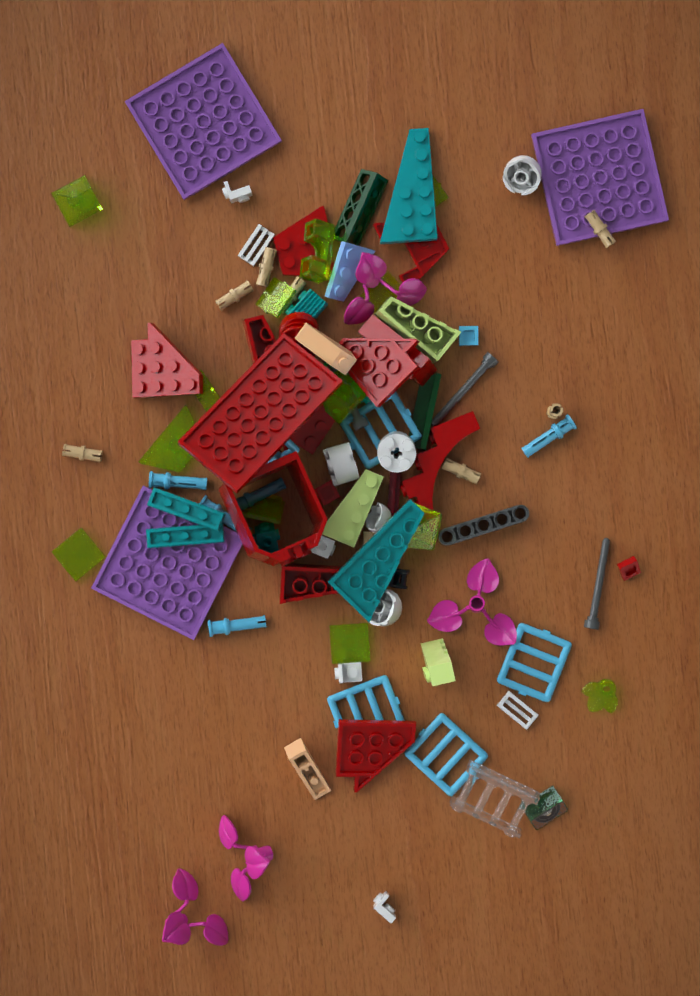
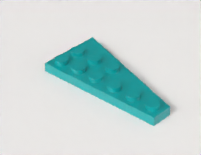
M429 128L409 130L380 244L437 240Z
M411 499L328 580V583L368 622H370L376 607H378L385 589H387L424 515V512Z

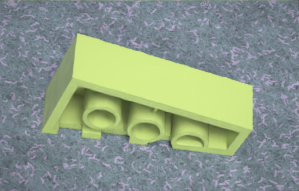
M393 297L388 298L375 313L376 316L404 339L419 340L420 342L415 348L430 358L432 363L437 362L461 333V331L447 326V324L437 321Z
M366 469L328 519L322 535L354 548L384 476Z
M443 638L420 643L426 665L422 669L427 683L430 682L432 686L456 681L451 659Z

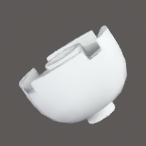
M520 155L512 158L503 171L505 187L512 193L517 192L521 193V195L531 194L538 188L541 181L540 165L534 158Z
M385 589L380 603L370 620L372 625L389 626L399 619L402 613V602L398 594L390 589Z

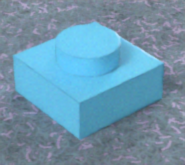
M459 326V331H461L459 346H478V326Z

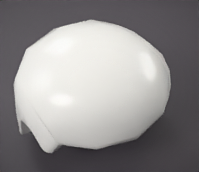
M377 502L378 506H371V512L365 521L366 527L373 533H376L391 518L390 510Z

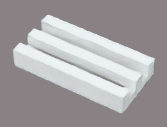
M258 224L238 254V257L254 267L275 234ZM261 230L262 234L259 236V238L257 239V241L255 242L247 256H244L245 252L247 251V249L249 248V246ZM267 234L269 237L267 238V240L265 241V243L263 244V246L261 247L253 261L250 260L251 256L253 255V253L255 252V250Z
M509 690L497 704L501 710L526 730L538 717L536 712ZM509 696L533 716L530 718L508 700ZM503 704H508L528 721L527 724L506 709Z

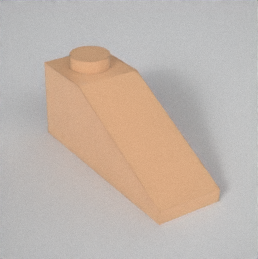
M308 323L304 324L295 337L298 342L344 375L348 373L357 361L351 351Z
M301 738L284 747L288 759L314 800L331 791Z

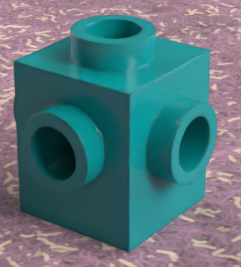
M267 522L255 526V534H252L259 549L269 553L278 551L277 541L281 540L279 529H275L273 523Z

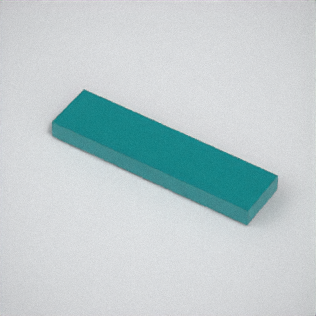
M155 487L147 503L150 507L218 532L226 515L218 510Z
M223 523L219 532L202 525L146 529L147 548L225 542Z

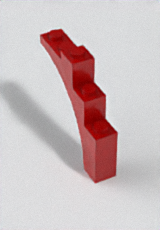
M473 411L430 428L429 439L432 444H436V447L416 454L417 459H415L414 463L417 470H422V473L402 481L403 485L400 486L404 497L407 496L408 499L416 497L417 500L414 503L424 512V518L421 520L425 530L429 529L430 532L438 529L432 501L438 470L447 454L457 443L480 429Z

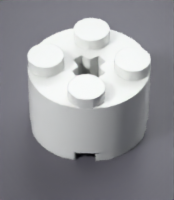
M400 431L390 432L378 444V460L381 466L388 471L397 473L408 470L416 458L415 444L406 433ZM395 448H399V451L402 453H399L398 456H394V453L391 451H395Z
M349 442L323 450L334 486L359 479L358 469Z

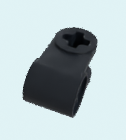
M396 569L388 586L408 589L406 582L407 574L410 573V570Z

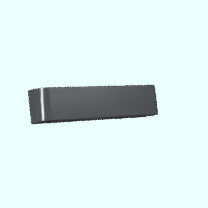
M516 505L450 526L438 533V540L442 545H452L521 523L528 519L529 510L524 505ZM518 508H522L525 512L522 519H518L515 516V511ZM499 514H504L507 518L506 523L503 525L497 522ZM480 520L488 522L487 530L482 531L479 529L478 523ZM464 525L470 528V534L466 537L460 534V528ZM448 531L452 534L450 542L442 540L443 532Z

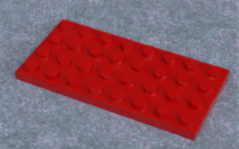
M283 333L178 440V445L234 492L238 493L343 384V380Z

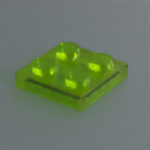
M368 623L329 625L332 664L370 661Z

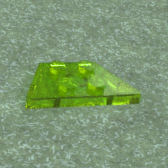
M186 405L138 461L140 464L180 473L193 456L178 445V440L195 424Z

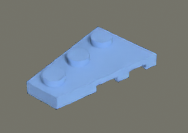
M341 241L325 297L344 302L357 281L355 272L361 258V253L374 254L375 250Z

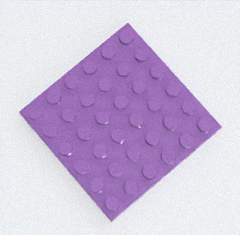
M223 43L125 101L183 200L198 193L282 142Z
M644 109L531 134L536 159L541 168V181L556 246L598 237L597 234L593 233L594 229L585 219V216L593 210L596 211L602 222L607 224L610 234L669 221Z
M143 485L91 589L195 640L242 546V542L237 532L223 526L225 542L147 548L146 529L199 524L148 506L147 503L152 489Z

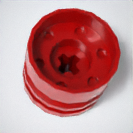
M304 312L288 314L280 323L279 337L285 333L313 357L316 356V354L295 339L305 323L319 330L316 319Z

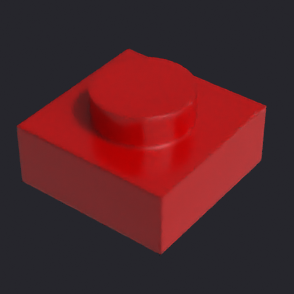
M331 480L314 489L324 506L341 497Z
M634 556L617 564L624 581L641 573L638 561Z

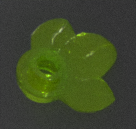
M602 679L599 682H589L582 689V693L589 696L587 705L590 712L599 711L604 707L609 713H612L616 709L618 698L615 695L616 685L612 680ZM608 686L610 690L604 691L603 687Z

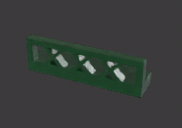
M361 169L331 239L360 246L388 183L386 178L377 172ZM365 176H370L367 183L363 185ZM361 193L360 199L355 202L356 196ZM353 211L352 217L348 219V214ZM345 228L346 231L343 238L339 237L341 230Z
M439 373L433 374L423 387L419 385L412 417L422 435L421 439L414 442L415 447L424 451L427 446L442 375Z

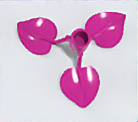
M362 252L355 276L360 283H363L366 297L365 300L362 297H357L350 302L344 314V323L347 325L366 322L374 313V305L368 302L370 299L368 287L375 288L379 282L398 295L397 300L409 306L416 304L423 298L427 287L419 279L410 278L400 285L399 291L395 290L381 279L387 270L386 263L374 254Z
M488 558L478 562L468 573L467 585L469 589L478 590L477 596H473L470 599L469 605L458 611L456 603L450 600H443L435 605L427 619V622L433 628L443 632H452L462 625L460 615L470 609L474 613L482 612L490 622L485 626L484 634L491 644L497 646L514 645L517 639L516 628L510 617L499 613L492 620L484 609L485 601L481 597V591L491 593L499 584L498 573Z
M223 815L219 825V837L224 847L227 849L232 847L246 849L245 863L247 867L242 872L239 868H235L231 874L233 891L243 902L251 894V884L245 875L246 872H248L252 879H258L273 859V851L268 845L258 848L257 845L237 844L238 834L236 828L229 818Z
M177 869L172 881V889L175 896L179 900H185V902L165 920L162 942L184 945L190 940V927L205 926L203 934L208 942L217 946L226 945L229 939L225 921L219 915H209L206 922L188 923L187 916L181 913L188 905L189 900L194 901L197 899L199 891L193 876L183 869Z

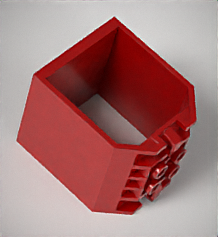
M297 451L265 464L245 486L287 468L313 524L309 537L274 553L259 549L233 494L234 491L225 483L218 490L248 557L271 566L277 564L284 566L312 553L311 549L318 546L328 520Z

